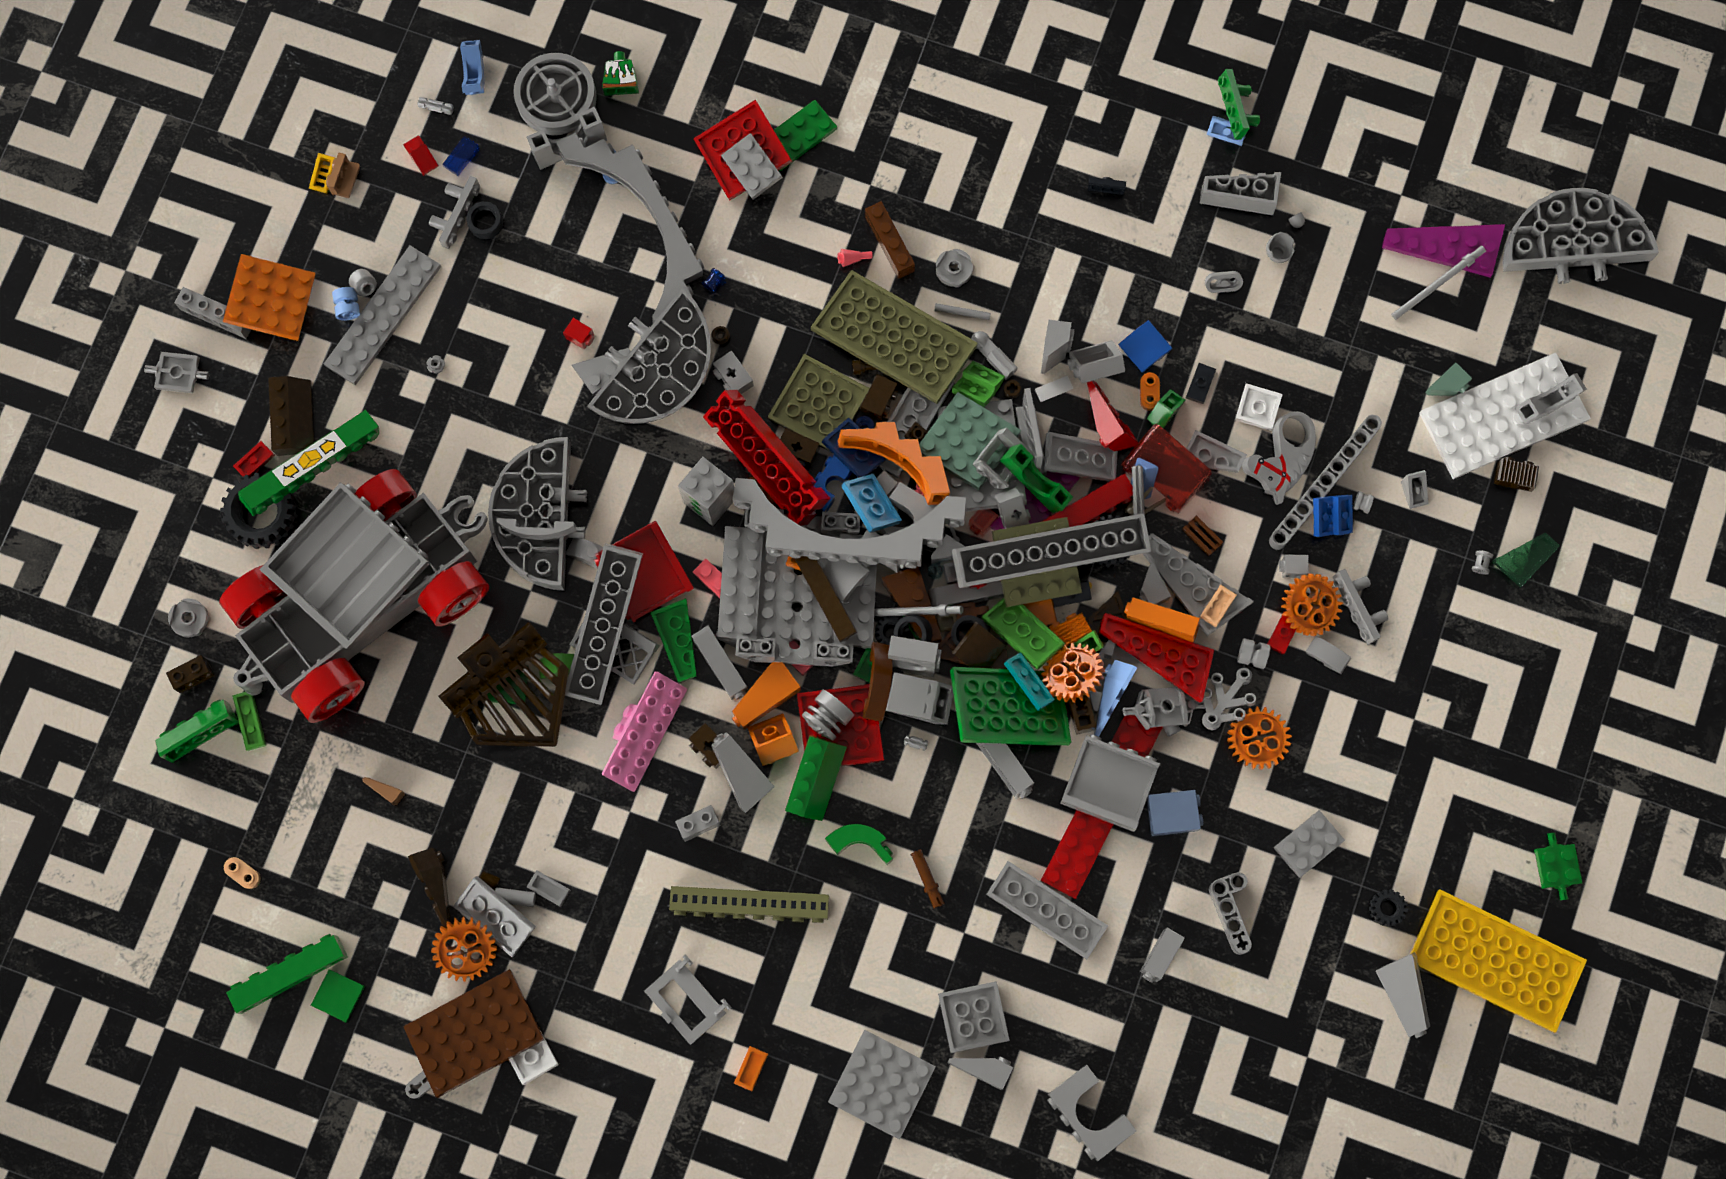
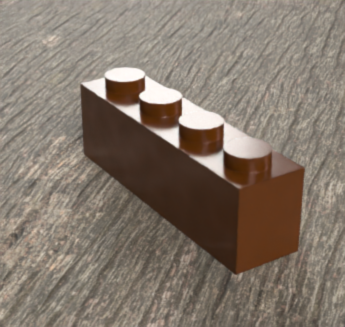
M882 201L865 208V218L897 278L900 279L915 272V263Z

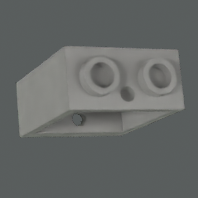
M1112 340L1069 352V369L1073 370L1075 378L1078 377L1081 383L1125 372L1123 355Z
M1169 928L1164 929L1140 970L1143 973L1142 977L1151 983L1153 981H1160L1181 946L1184 937Z

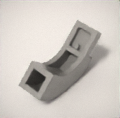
M1576 373L1552 389L1527 399L1515 409L1524 424H1527L1561 408L1574 400L1576 396L1587 390V388Z

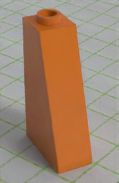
M1132 598L1131 603L1127 602L1124 611L1127 614V620L1193 643L1195 642L1200 625V618L1137 598Z
M772 662L732 710L734 715L732 720L737 727L742 726L745 730L801 691V687L784 663Z

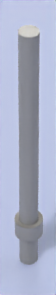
M1480 246L1471 254L1465 255L1457 265L1392 313V317L1397 320L1466 266H1471L1475 263V259L1486 252L1485 248Z
M948 604L939 605V607L874 609V616L936 614L949 616L950 614L963 613L962 606H949Z

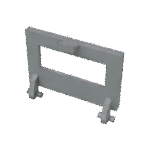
M685 954L683 956L685 960L677 961L644 992L662 1011L661 1016L668 1024L671 1022L691 1045L726 1014L723 1009L727 1008L729 1010L731 1006L724 998L721 1000L723 1003L721 1006L715 1001L685 966L687 963L690 966L693 964ZM672 979L677 982L706 1016L692 1031L659 993Z

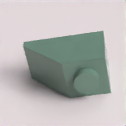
M1455 363L1425 393L1431 396H1456L1459 392L1463 394L1470 387L1468 383L1472 378Z

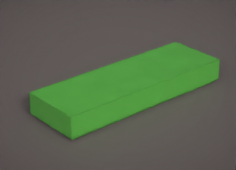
M247 692L232 695L246 751L266 746L254 695H249Z

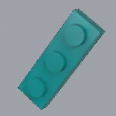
M1021 652L1004 663L1037 711L1055 700Z

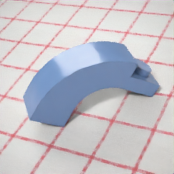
M480 40L464 41L460 46L464 69L462 91L466 95L484 93L485 78Z

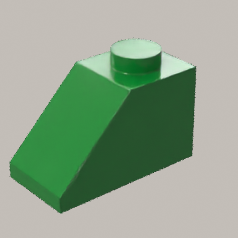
M1170 389L1157 402L1147 419L1153 426L1163 429L1186 400Z

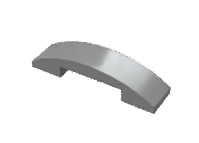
M497 518V523L502 529L527 539H554L576 531L574 522L555 521L554 529L519 527L516 519Z
M1110 640L1099 653L1102 661L1103 658L1111 659L1115 643ZM1090 691L1089 699L1093 714H1097L1102 692L1097 691L1095 693Z

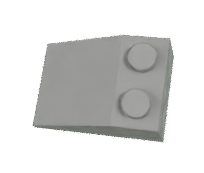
M999 1057V1059L950 1058L947 1062L1000 1090H1003L1013 1067L1009 1066L1011 1062L1002 1057Z

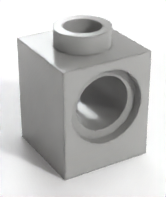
M1285 555L1279 561V572H1282V578H1301V575L1307 576L1309 574L1308 555Z

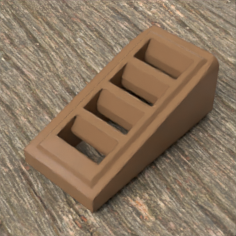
M364 777L362 779L365 784L393 805H397L405 795L400 789L371 778Z

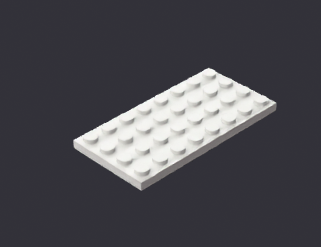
M1553 353L1419 412L1452 479L1591 419L1579 395L1561 408L1527 424H1524L1515 408L1527 399L1538 396L1569 378L1557 353Z

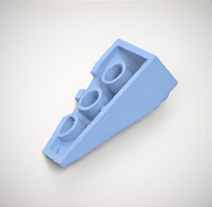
M1117 660L1113 664L1109 663L1104 672L1106 677L1103 683L1102 697L1096 721L1097 727L1094 731L1095 736H1100L1137 670L1136 666Z

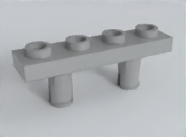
M473 176L469 177L463 189L450 183L446 185L445 194L458 198L449 220H444L434 215L430 218L429 225L443 231L439 241L442 247L447 249L450 248L451 244L455 243L458 229L464 225V217L472 207L473 198L479 194L480 184L477 178Z
M1346 569L1338 571L1333 576L1334 585L1339 588L1343 603L1348 606L1353 622L1360 629L1362 639L1369 645L1381 637L1375 626L1387 621L1388 615L1385 610L1369 615L1358 591L1371 585L1367 576L1351 581Z

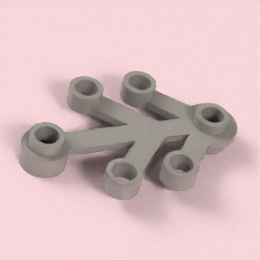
M1241 668L1237 671L1236 680L1225 695L1222 686L1223 676L1220 673L1212 675L1211 682L1215 687L1218 705L1214 710L1211 702L1212 690L1206 688L1205 692H1208L1210 695L1203 698L1206 710L1202 717L1204 727L1215 730L1223 722L1243 721L1245 719V711L1242 708L1235 709L1234 713H1222L1228 708L1255 705L1256 696L1253 693H1248L1243 698L1233 699L1241 686L1249 684L1252 680V672L1248 668ZM1241 673H1247L1248 676L1242 677ZM1218 677L1221 680L1219 682L1214 681V678ZM1251 697L1253 701L1248 702L1246 699ZM1240 712L1243 716L1237 717L1236 713ZM1210 717H1214L1216 720L1214 722H1210L1208 719Z

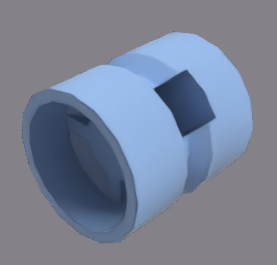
M342 287L332 292L333 303L336 305L334 307L335 316L338 320H352L360 315L359 304L356 303L358 297L354 288Z

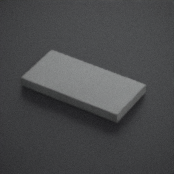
M1048 432L1046 433L1044 470L1110 482L1116 478L1118 451H1112L1108 447L1104 448L1100 441Z
M478 876L473 878L453 906L468 920L472 917L474 924L480 920V927L487 925L486 932L492 931V935L489 938H495V943L511 957L516 955L536 927Z

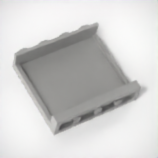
M1086 736L1060 804L1134 832L1138 826L1139 818L1160 763H1157V759L1145 756L1144 758L1139 756L1135 750H1123L1119 748L1120 745L1114 742H1109L1108 744L1102 742L1098 736Z

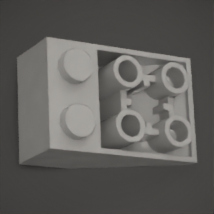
M894 673L886 711L933 724H947L954 694L953 686L938 681Z

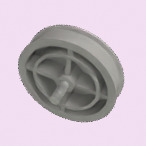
M548 53L532 59L521 69L514 85V99L521 117L531 128L536 131L544 129L547 135H563L575 131L580 125L578 114L596 105V88L590 71L580 60L563 53Z

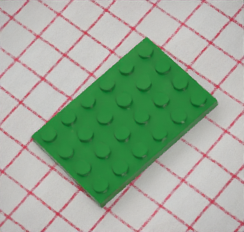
M953 667L950 670L961 742L1066 746L1072 743L1063 698L1059 701L1054 696L1055 700L1037 711L1008 669ZM1034 670L1040 678V680L1042 681L1043 677L1041 673H1043L1044 671Z

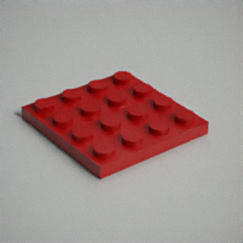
M756 99L693 138L729 200L734 199L746 190L721 155L748 134H752L778 171L792 162Z
M870 684L826 690L854 714L847 725L839 722L836 723L841 730L839 734L832 729L830 730L836 736L833 741L819 735L802 717L805 711L813 716V713L808 709L810 705L817 709L820 707L816 703L815 698L822 690L797 693L804 751L809 736L813 735L847 747L841 766L884 761L879 721L863 718L865 699L868 698Z

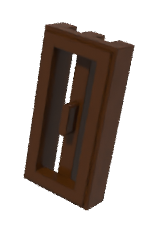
M1197 515L1182 529L1208 556L1223 544V541ZM1195 522L1217 543L1216 545L1194 524ZM1190 527L1212 547L1211 550L1189 529Z

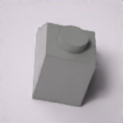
M573 538L566 551V555L598 569L594 562L597 559L595 554L603 550V546L589 540Z
M1153 562L1147 570L1139 599L1160 605L1169 601L1171 595Z

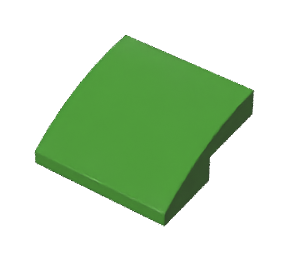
M972 361L964 369L960 380L952 387V393L957 394L959 392L980 406L985 407L1001 386L1005 376Z

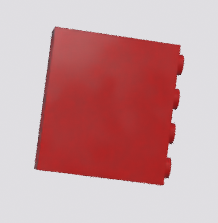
M653 521L612 544L643 553L626 614L627 620L632 619L634 623L641 616L684 592L694 589L657 521ZM603 550L595 554L597 559L594 562L597 567L599 566Z

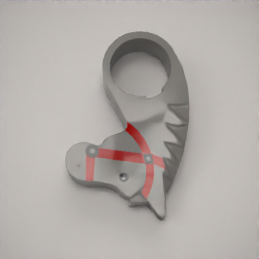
M1290 412L1275 422L1272 430L1275 457L1264 459L1260 455H1252L1245 458L1242 463L1244 473L1257 479L1262 484L1265 490L1264 493L1273 495L1276 505L1283 502L1285 493L1299 481L1307 469L1315 449L1316 434L1314 423L1309 416L1302 412ZM1288 418L1299 421L1304 428L1305 437L1298 447L1290 444L1283 435V424Z

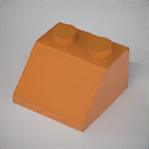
M783 713L747 727L762 766L799 752Z

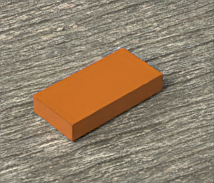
M749 1046L734 1084L753 1091L768 1054Z

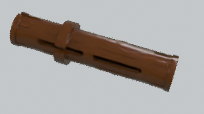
M922 849L911 853L910 855L924 884V892L928 894L933 909L944 905L945 902L938 890L939 885L935 883Z

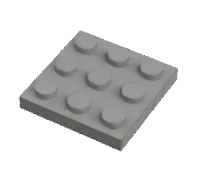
M997 981L938 994L951 1053L1010 1041Z

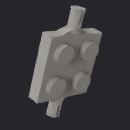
M161 352L156 366L145 365L144 368L145 373L155 374L154 388L156 390L193 393L197 378L209 379V372L198 370L200 358L196 355Z

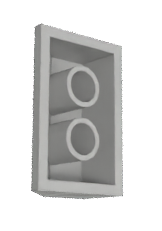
M1048 321L1041 367L1042 374H1045L1064 360L1066 353L1070 352L1074 336V329H1071L1072 322Z

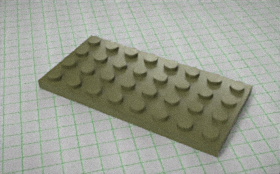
M853 270L850 271L811 326V331L936 404L941 400L978 346V343Z

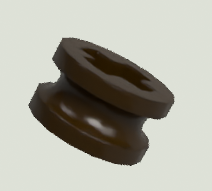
M1015 380L1007 381L1004 385L1005 396L1010 399L1019 396L1020 384ZM1011 385L1017 388L1014 393H1010V390L1007 391Z

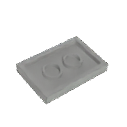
M751 133L721 155L753 200L783 178Z
M1318 810L1278 843L1274 849L1300 878L1345 840L1322 812Z

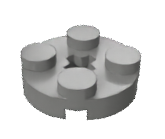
M960 249L945 251L936 261V275L942 283L948 286L960 287L972 275L973 265L971 258ZM955 264H957V268L959 270L954 272L951 271V268L949 266H954Z
M183 599L178 604H174L170 609L168 622L173 631L182 637L199 636L207 626L208 611L195 599ZM191 613L193 619L186 623L187 621L184 619V616H188Z

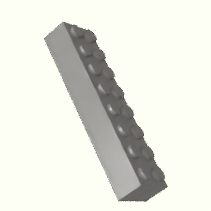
M605 543L569 672L566 696L599 705L602 704L643 553Z

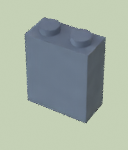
M1195 790L1148 795L1147 806L1152 836L1195 832L1201 829L1200 826H1203L1202 814L1198 813L1200 797L1196 795Z

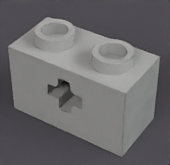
M732 351L713 363V373L718 380H723L725 390H738L742 394L754 386L752 378Z
M1017 488L994 495L1004 529L1029 524L1031 516L1028 509L1025 510L1024 507L1026 499L1024 494L1019 493Z
M712 805L675 821L685 842L721 826Z

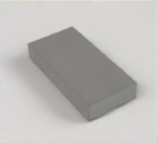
M537 870L527 885V888L559 907L563 905L571 891Z

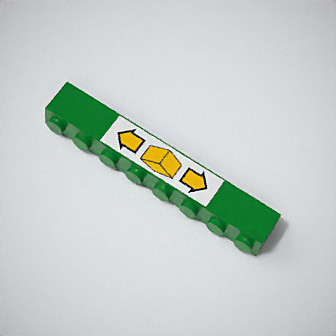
M366 410L362 411L238 492L240 501L252 516L262 514L267 510L268 506L273 503H279L288 493L296 492L305 482L309 483L319 473L328 471L334 463L343 461L351 452H357L368 441H374L379 435L378 424Z

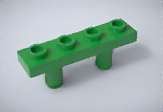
M1225 69L1218 79V86L1221 90L1222 100L1226 107L1234 139L1241 140L1250 129L1249 126H1258L1260 116L1245 114L1240 96L1249 97L1252 90L1251 86L1237 84L1233 70Z

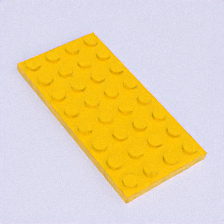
M1440 889L1437 891L1410 954L1416 953L1419 968L1553 1033L1557 1032L1587 961Z

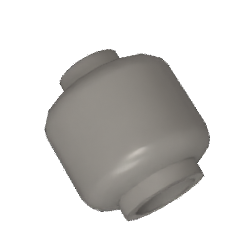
M366 269L354 271L349 278L350 287L354 288L359 296H368L376 289L377 282Z

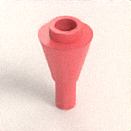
M841 249L840 253L837 254L838 263L845 267L864 259H872V251L859 252Z

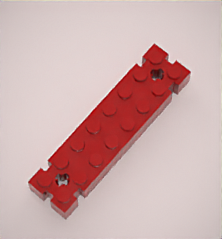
M724 390L716 400L719 405L711 406L703 418L712 428L719 429L717 432L718 436L781 510L787 509L789 511L787 517L800 526L808 525L817 515L814 510L822 509L831 498L821 487L816 488L814 486L816 483L814 478L752 406L744 405L746 399L738 390Z

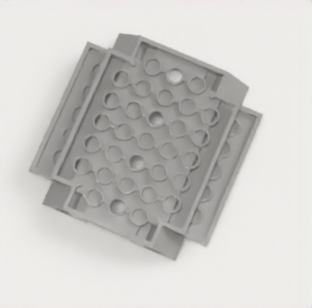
M751 507L745 509V527L725 526L717 639L736 640L735 656L754 662H782L784 664L830 667L852 663L853 647L871 648L873 642L877 565H870L860 561L871 572L862 585L854 589L846 602L841 601L857 633L840 642L804 575H796L794 568L786 566L789 555L772 556L770 553H767L765 547L767 531L758 533L751 530L749 525ZM778 509L784 516L787 517V514H784V510ZM822 512V517L815 516L808 525L801 526L821 535L841 539H861L863 535H857L860 531V516L858 514ZM820 558L818 560L822 568L829 562L827 558ZM799 603L803 609L800 612H795L791 608L792 605ZM797 640L800 643V647L792 649L789 643Z

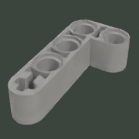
M1237 872L1215 880L1209 886V893L1231 949L1234 953L1241 955L1247 953L1251 949L1252 944L1232 895L1244 889L1248 882L1247 877L1243 873ZM1234 877L1241 879V887L1234 886ZM1215 884L1223 886L1224 891L1222 894L1215 892ZM1224 902L1230 904V913L1222 910L1221 906ZM1230 921H1235L1238 924L1239 928L1236 932L1230 930ZM1239 933H1242V935L1239 936V939H1238V937H1236L1235 939L1233 938V936H1236V935H1238ZM1239 940L1241 943L1245 942L1246 946L1243 947V950L1237 947Z

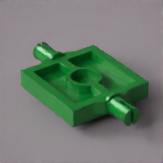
M1556 833L1547 834L1549 846L1534 850L1541 888L1558 889L1560 901L1568 900L1566 888L1582 883L1575 844H1557Z

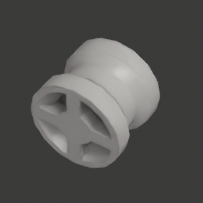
M1358 491L1353 509H1361L1364 513L1368 514L1374 496H1367L1363 492Z

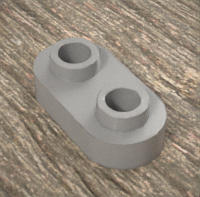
M1236 271L1211 273L1205 278V286L1211 293L1237 291L1243 285V279L1240 273Z

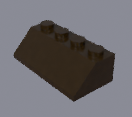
M291 376L270 377L271 450L277 456L295 455L314 443L312 381Z

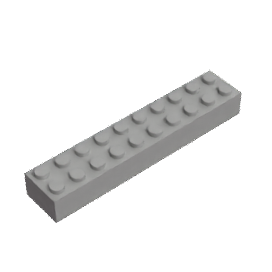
M1143 513L956 548L952 550L958 586L959 588L1143 554L1151 552V546Z

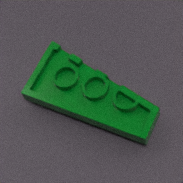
M685 598L651 612L679 684L697 677L688 604Z

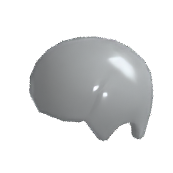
M1279 232L1274 234L1266 245L1268 257L1276 263L1289 261L1295 252L1293 248L1294 239L1287 233Z

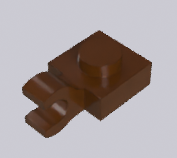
M975 602L955 604L956 606L963 607V613L957 614V620L967 615L983 616L989 611V606L975 607Z

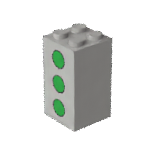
M703 456L678 485L684 504L712 526L715 525L733 503V480Z

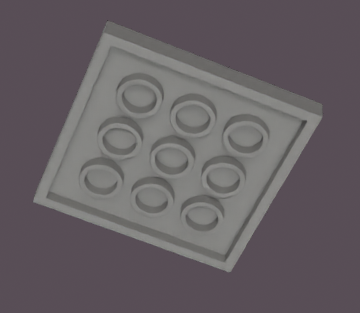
M864 1030L828 1103L900 1140L936 1066Z

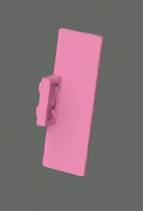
M654 672L638 705L629 704L623 711L621 722L614 729L612 738L617 740L618 743L602 772L603 776L635 792L687 688L659 672Z

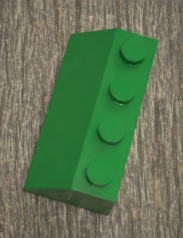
M217 700L205 711L200 710L196 712L190 720L178 723L175 729L161 733L159 735L160 738L155 740L159 756L172 763L239 723L229 703L225 700Z
M813 735L809 736L785 811L805 818L823 820L847 748L846 746Z

